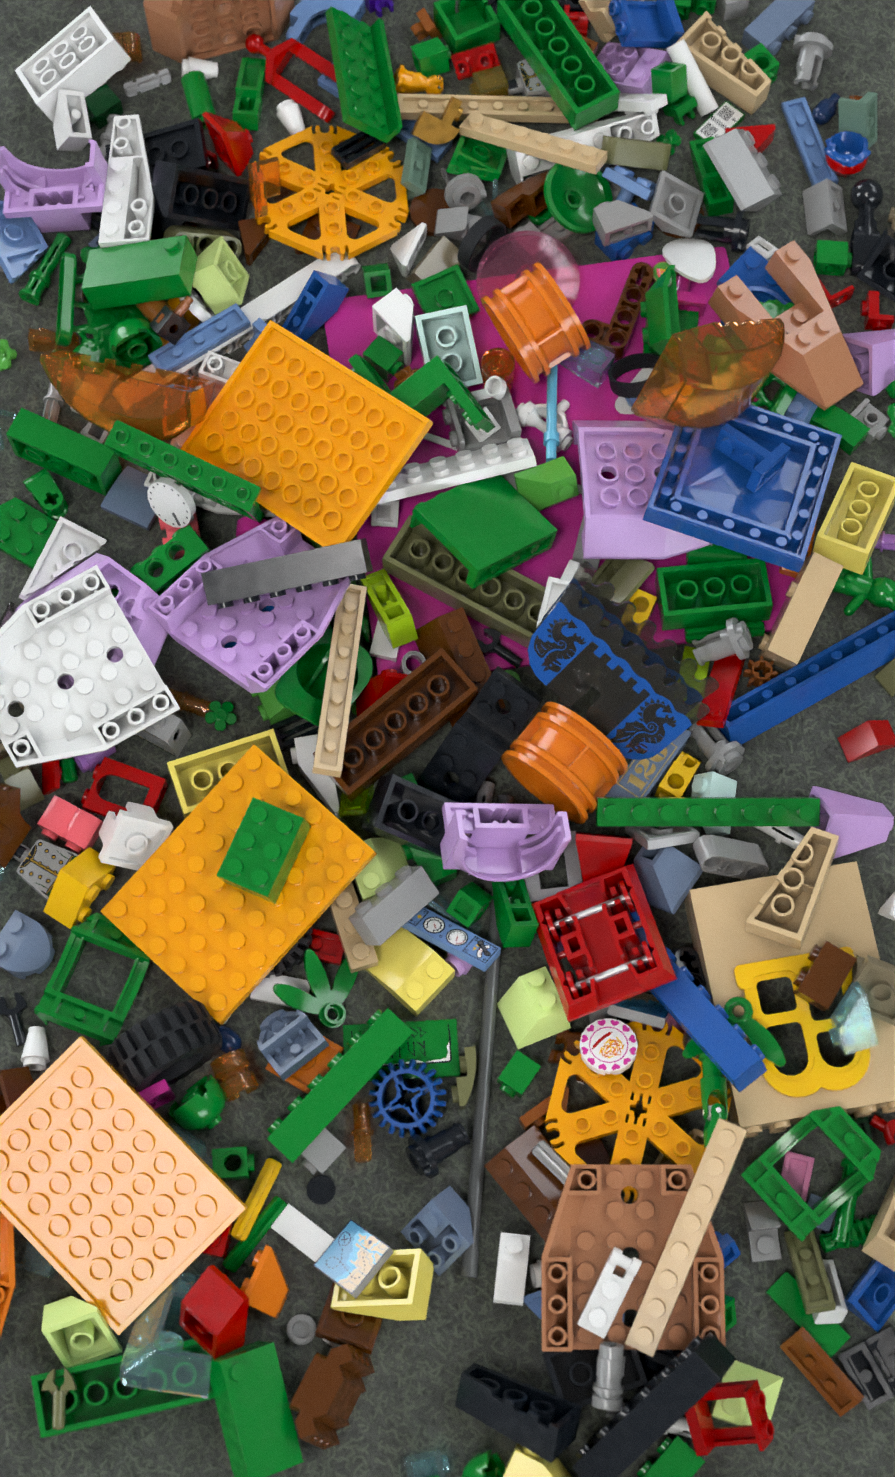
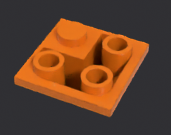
M266 1245L263 1251L260 1249L257 1251L252 1262V1266L255 1268L251 1279L245 1278L240 1290L244 1291L247 1297H249V1307L278 1319L290 1291L276 1252L272 1247Z

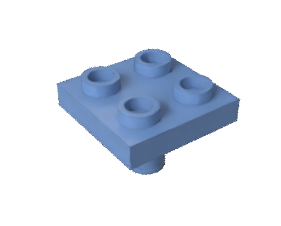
M624 166L606 167L602 177L614 182L621 188L616 200L630 204L634 196L638 195L645 200L652 201L656 183L646 178L638 177L636 179L633 177L635 172Z

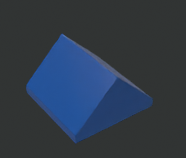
M873 1258L844 1299L847 1309L877 1333L895 1310V1272Z

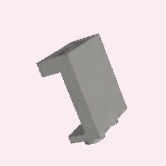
M508 386L501 400L489 398L477 401L482 408L487 407L501 427L483 442H478L464 423L466 420L461 413L465 410L461 409L458 405L454 406L451 399L446 400V409L442 410L445 425L450 426V444L452 447H456L457 452L462 450L475 451L487 444L500 445L507 443L512 438H521L522 429Z

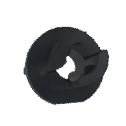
M738 210L736 218L698 214L696 224L724 227V232L697 229L695 239L705 238L709 241L731 244V252H744L750 230V219L745 218V211Z
M458 1122L452 1124V1127L440 1131L425 1139H422L418 1134L410 1136L408 1138L409 1146L406 1147V1154L412 1167L419 1175H425L432 1179L439 1174L438 1164L456 1153L461 1147L470 1145L471 1141L465 1128Z

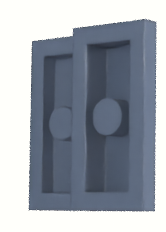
M127 466L104 498L100 506L102 510L149 531L157 515L148 501V487L144 486L148 475Z

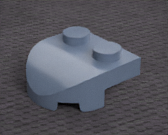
M15 910L0 932V968L19 979H26V976L34 973L41 974L50 965L55 954V949L52 947V934L37 921Z
M281 1009L270 1014L260 1025L261 1033L259 1040H257L260 1051L283 1081L329 1046L307 1015L300 1010L285 1012V1010Z

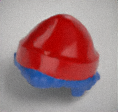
M844 131L836 133L831 138L825 140L827 145L824 148L825 160L835 174L841 177H848L864 169L868 156L871 154V151L868 150V140L866 137H862L859 133Z

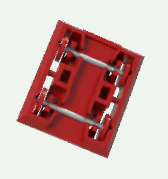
M634 864L602 874L532 903L538 922L537 933L568 1022L677 980ZM629 909L631 913L636 912L637 909L639 921L633 922ZM641 927L644 928L647 940L642 942L636 930ZM562 942L564 951H558L557 943ZM567 957L575 971L578 982H576L571 970L565 971L561 959Z

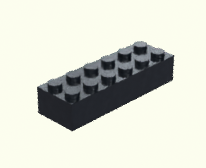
M711 1332L703 1339L697 1335L680 1355L677 1354L660 1374L657 1373L639 1394L636 1393L619 1413L616 1412L600 1431L597 1430L585 1442V1445L575 1454L579 1459L572 1466V1469L579 1477H618L724 1377L736 1358Z

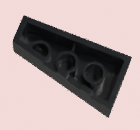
M473 1363L461 1373L455 1402L457 1408L550 1463L575 1441L582 1406L476 1363Z

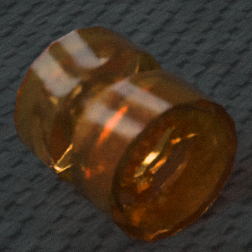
M498 347L488 350L483 355L481 360L483 380L481 385L483 388H485V383L491 376H498L504 379L509 390L512 388L515 374V359L511 352Z
M244 1049L228 1052L210 1063L215 1078L222 1080L220 1086L224 1092L226 1102L240 1098L239 1092L243 1090L249 1094L260 1087L254 1072L247 1069L250 1062Z

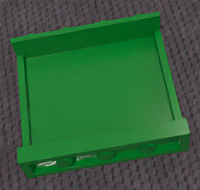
M501 475L457 485L455 488L445 493L441 492L426 502L418 503L412 511L409 525L411 528L423 524L469 570L466 583L472 589L551 549L557 533V529Z

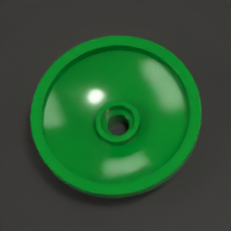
M556 163L547 173L544 182L546 205L554 219L567 230L580 234L595 231L596 229L592 223L593 209L603 202L613 201L610 185L607 179L602 177L603 173L600 170L595 175Z

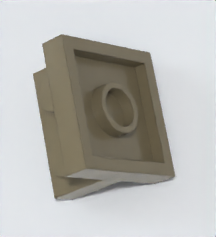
M857 955V960L852 967V982L842 997V1005L895 1026V965L867 955L866 959Z

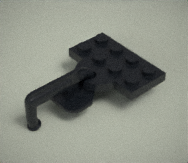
M199 118L143 134L151 180H153L156 160L202 170L209 169L203 124ZM111 144L105 145L107 162L109 161ZM154 194L155 204L151 236L165 233V230L172 225L183 226L186 223L184 220L163 217Z

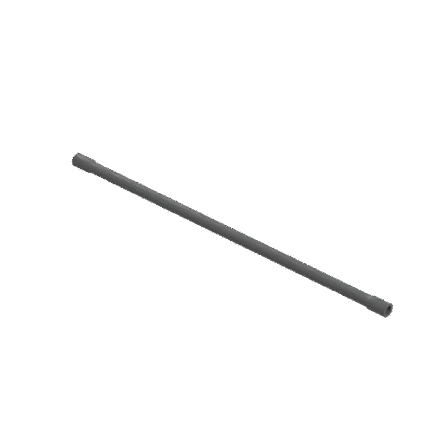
M499 795L497 803L514 804V797ZM493 899L490 904L488 941L501 948L502 943L496 926ZM501 952L498 958L485 971L467 1198L474 1243L462 1254L460 1277L478 1278V1245Z

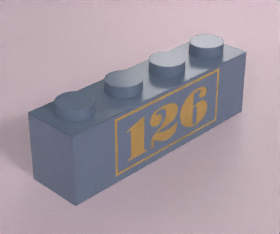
M686 729L660 753L651 758L642 760L632 759L628 764V770L623 775H619V781L612 786L604 797H649L686 746L692 733ZM659 735L652 739H646L645 742L655 744L657 740V743H659L663 737ZM639 741L636 745L638 749L634 748L633 750L639 754H644L647 752V750H644L639 745H642L645 748L648 747H646L644 744H641V741Z

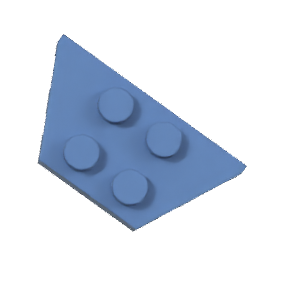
M0 200V265L8 281L12 284L46 253L48 245L31 217L7 219L3 214L4 201Z

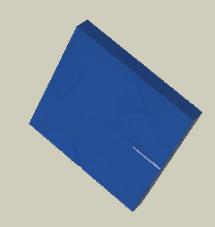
M689 384L643 520L799 573L805 561L842 435ZM727 423L769 452H772L782 442L791 448L783 468L755 493L746 488L751 472L714 448L721 428Z

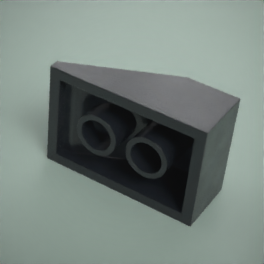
M397 775L380 776L361 828L385 839L442 858L440 843L445 834L442 807L444 803L456 802Z

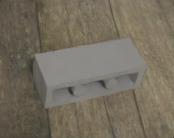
M403 866L396 871V877L393 880L380 885L375 890L376 894L370 900H365L355 907L356 912L349 917V920L366 945L381 946L439 894L422 866Z

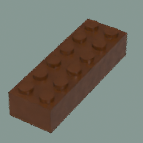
M443 648L439 649L348 724L341 777L329 776L330 779L348 800L352 802L379 780L380 776L385 775L471 704L478 695V688Z

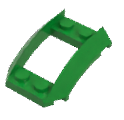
M96 912L87 917L86 921L80 925H73L62 956L44 990V995L38 1006L36 1005L34 1013L46 1025H48L49 1021L99 1040L100 1046L112 1044L135 1001L151 959L106 916ZM86 942L135 960L124 989L112 1012L64 994Z
M841 1106L814 1110L807 1114L774 1142L740 1175L746 1184L756 1192L786 1225L788 1230L802 1242L814 1228L819 1226L847 1199L874 1179L881 1150ZM818 1127L856 1169L810 1208L776 1171L773 1165L801 1139Z

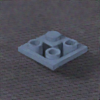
M642 846L634 858V867L648 904L673 915L703 872L700 864L673 846L647 850Z
M451 1186L430 1200L401 1231L415 1249H422L434 1263V1271L438 1276L442 1275L474 1243L470 1209Z

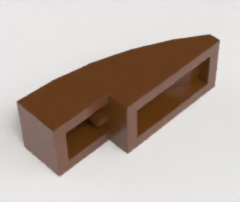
M549 171L533 176L513 186L492 200L490 203L494 217L507 228H512L526 215L536 217L547 207L544 197V182Z

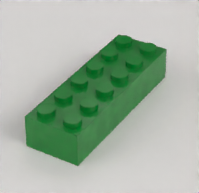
M498 0L497 17L501 25L574 131L618 109L619 89L557 0Z
M389 1008L384 1012L378 1009L366 1022L370 1026L364 1034L358 1031L347 1043L350 1049L344 1056L338 1052L327 1064L331 1070L324 1077L318 1074L307 1086L311 1090L304 1099L298 1096L287 1107L291 1113L284 1120L278 1117L267 1129L270 1133L267 1139L292 1163L413 1033Z
M194 1339L64 1368L68 1369L72 1374L77 1390H70L65 1396V1427L61 1430L52 1428L53 1395L49 1391H42L43 1383L50 1372L31 1376L40 1438H50L214 1400L205 1360L212 1358V1356ZM64 1369L56 1370L55 1384L59 1387V1390L65 1381Z

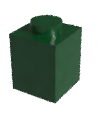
M104 84L85 97L89 124L94 123L99 129L108 124L107 118L110 114L122 115L124 113L121 100L107 84Z

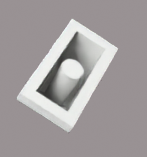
M60 89L58 92L53 123L57 150L82 151L88 144L89 139H92L83 91Z
M501 1232L494 1303L523 1306L530 1244L529 1235Z

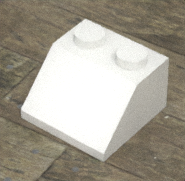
M395 288L372 306L373 330L377 335H380L404 352V364L408 366L411 364L414 303L407 294H402Z

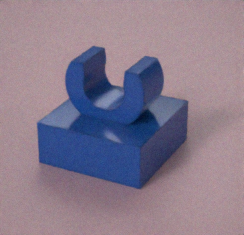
M715 1231L724 1257V1268H726L741 1253L734 1239L728 1233L722 1236L720 1232Z

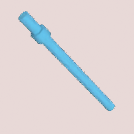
M558 364L550 369L551 374L547 376L546 432L543 435V445L546 447V462L557 459V447L559 446V433L557 432Z

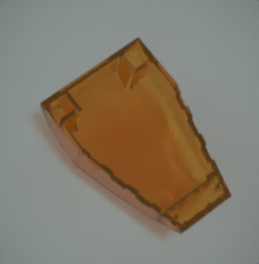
M780 318L759 319L757 324H754L751 320H744L742 325H737L735 321H727L725 326H722L720 322H712L672 334L633 404L631 411L634 415L651 423L681 428L702 429L718 426L736 418L750 407L781 357L785 341L784 322Z
M54 349L40 354L39 361L45 373L65 402L87 421L109 433L115 421L119 420L161 441L176 438L204 420L216 385L214 380L156 368L155 373L143 371V365L132 363L131 368L116 366V360L105 358V363L90 361L91 355L61 349Z

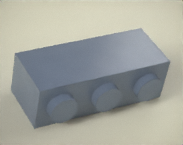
M775 0L744 29L741 43L750 50L762 43L773 56L776 55L784 40L790 41L797 33L798 27L801 24L807 25L814 15L812 11L815 0Z

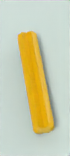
M272 1158L266 1159L245 1202L248 1207L238 1216L231 1230V1236L240 1241L247 1240L282 1168V1164Z

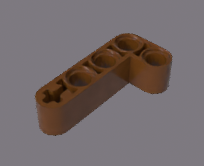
M639 262L631 268L610 324L594 319H589L582 323L586 334H594L596 336L589 338L591 348L586 350V352L614 361L625 356L641 315L640 302H644L645 293L652 285L654 271L649 264ZM641 278V285H638L637 281ZM628 299H635L637 302H630ZM625 320V321H627V322H629V323H628V324H622V323H620L619 321ZM612 342H618V343L621 344V345H620V346H613V345H611L610 343H612Z

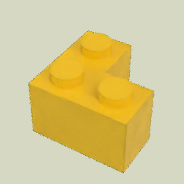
M88 847L60 869L43 911L69 929H72L73 925L76 926L79 922L83 923L86 921V918L92 912L90 908L91 903L103 889L105 891L108 890L115 880L113 873L116 866L101 863L98 857L100 853L91 847Z

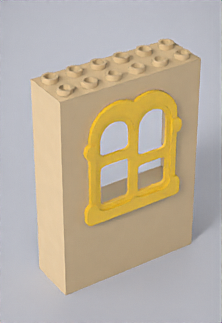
M857 861L832 865L830 867L801 950L745 931V921L758 906L759 901L774 883L777 875L689 890L684 905L693 947L700 957L706 984L705 989L711 996L709 1001L714 1007L719 1004L724 1009L729 999L743 997L753 1007L752 1019L758 1021L766 1029L771 1026L794 1022L799 1023L802 1027L808 1054L806 1068L795 1076L781 1073L772 1062L764 1058L762 1061L767 1071L740 1093L726 1078L727 1089L730 1088L731 1091L727 1099L732 1097L729 1108L730 1122L747 1129L748 1132L745 1138L758 1136V1133L763 1132L765 1129H769L770 1134L787 1131L788 1127L798 1123L811 1111L841 1106L848 1115L854 1114L855 1119L871 1116V1113L876 1112L878 1109H882L883 1114L895 1112L894 1025L847 1006V1013L843 1017L816 1021L811 1016L809 1003L795 994L797 1005L795 1010L766 1015L761 1010L756 988L757 983L760 981L787 977L791 980L794 991L797 986L793 982L801 969L807 971L811 961L807 958L815 944L820 946L826 940L855 958L858 955L866 959L867 955L880 959ZM852 968L841 986L843 995L852 982ZM736 1006L733 1013L736 1017H741L744 1014V1009L741 1006ZM847 1028L852 1033L855 1045L853 1060L844 1067L828 1065L822 1059L819 1052L817 1034ZM747 1036L746 1042H747L750 1046L753 1045V1043L751 1042V1040H750L749 1037Z

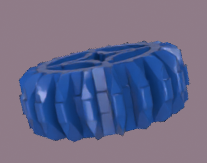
M404 1059L399 1060V1069L396 1068L394 1063H389L388 1068L391 1073L388 1074L385 1070L381 1069L379 1074L384 1080L373 1079L372 1081L374 1085L379 1087V1090H369V1095L377 1096V1101L369 1102V1106L379 1107V1111L372 1114L373 1118L382 1115L384 1119L380 1121L379 1126L382 1128L390 1123L389 1134H393L397 1127L400 1128L399 1137L402 1138L405 1137L407 1129H409L410 1136L417 1134L416 1127H419L422 1134H426L428 1130L425 1123L427 1122L430 1126L435 1127L437 1123L432 1116L443 1117V1113L436 1110L437 1105H447L446 1101L438 1100V1095H445L447 1093L445 1089L437 1091L436 1086L443 1083L442 1078L433 1081L431 1078L437 1071L431 1069L426 1074L427 1063L422 1062L419 1068L416 1069V1059L410 1060L409 1068H406ZM406 1073L414 1074L420 1077L426 1084L417 1088H411L401 1075ZM394 1080L397 1095L395 1099L386 1104V1090L391 1081ZM404 1090H408V1093L420 1091L411 1099V1106H408V1103L395 1105L405 1097ZM430 1092V1106L422 1117L418 1105L419 1100L423 1095ZM404 1108L409 1115H412L415 1122L406 1123L399 1121L390 1112Z

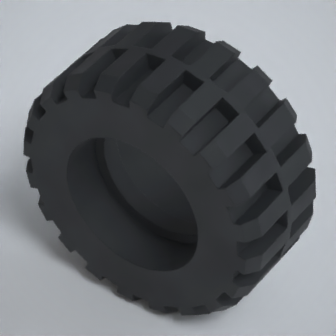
M186 1000L183 1003H176L156 1014L148 1016L147 1019L138 1022L130 1030L125 1031L108 1048L106 1060L132 1088L140 1092L163 1079L170 1086L181 1078L183 1079L219 1052V1049L222 1047L223 1038L205 1005L197 1000Z

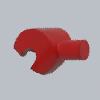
M874 1115L869 1124L883 1132V1138L887 1146L895 1144V1119L887 1122Z

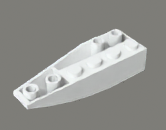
M643 112L589 123L576 131L570 128L550 135L601 149L603 136L651 141L660 134L656 114L644 115ZM506 149L510 171L516 185L533 176L549 171L556 164ZM605 163V164L601 167L600 171L603 170L604 168L608 167V166L611 165V164H606V163Z
M139 114L114 116L98 240L101 248L150 241L155 197L151 186L152 180Z

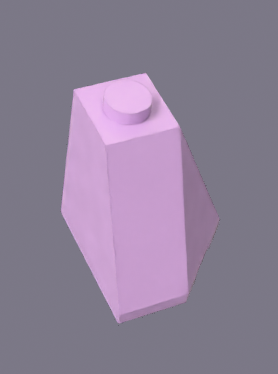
M895 329L843 334L864 383L856 391L870 396L877 395L895 380Z
M812 786L809 797L820 798L819 826H810V828L814 827L839 836L838 848L834 859L887 841L889 832L893 828L894 817L883 803Z

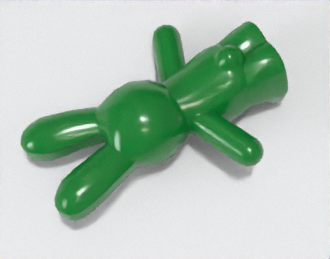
M871 557L863 575L844 568L842 569L832 592L854 597L844 608L846 616H852L866 599L875 607L889 608L895 611V581L888 577L873 579Z

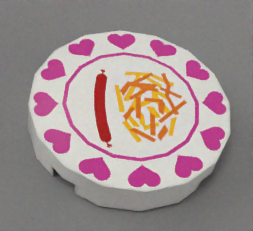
M605 1018L596 1020L586 1027L581 1035L579 1048L581 1058L589 1069L597 1074L617 1075L629 1069L636 1059L638 1044L636 1035L628 1025L620 1020Z

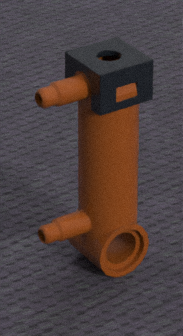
M186 296L174 310L165 300L135 304L150 321L149 326L159 336L173 345L177 344L191 326L183 317L193 302L190 296Z

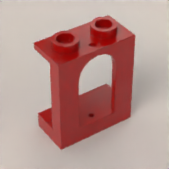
M107 757L103 758L101 764L98 763L92 775L94 779L90 789L87 788L81 800L82 807L86 812H93L106 817L108 811L115 812L116 816L119 810L127 811L125 807L99 797L106 777L111 775L150 788L143 805L152 807L155 814H157L168 789L166 779Z
M758 1379L717 1383L685 1413L697 1456L708 1455L714 1447L757 1444L759 1451H764L773 1440L774 1426L772 1421L768 1419L765 1408L766 1397L764 1392L760 1390ZM745 1398L752 1425L714 1428L707 1401Z

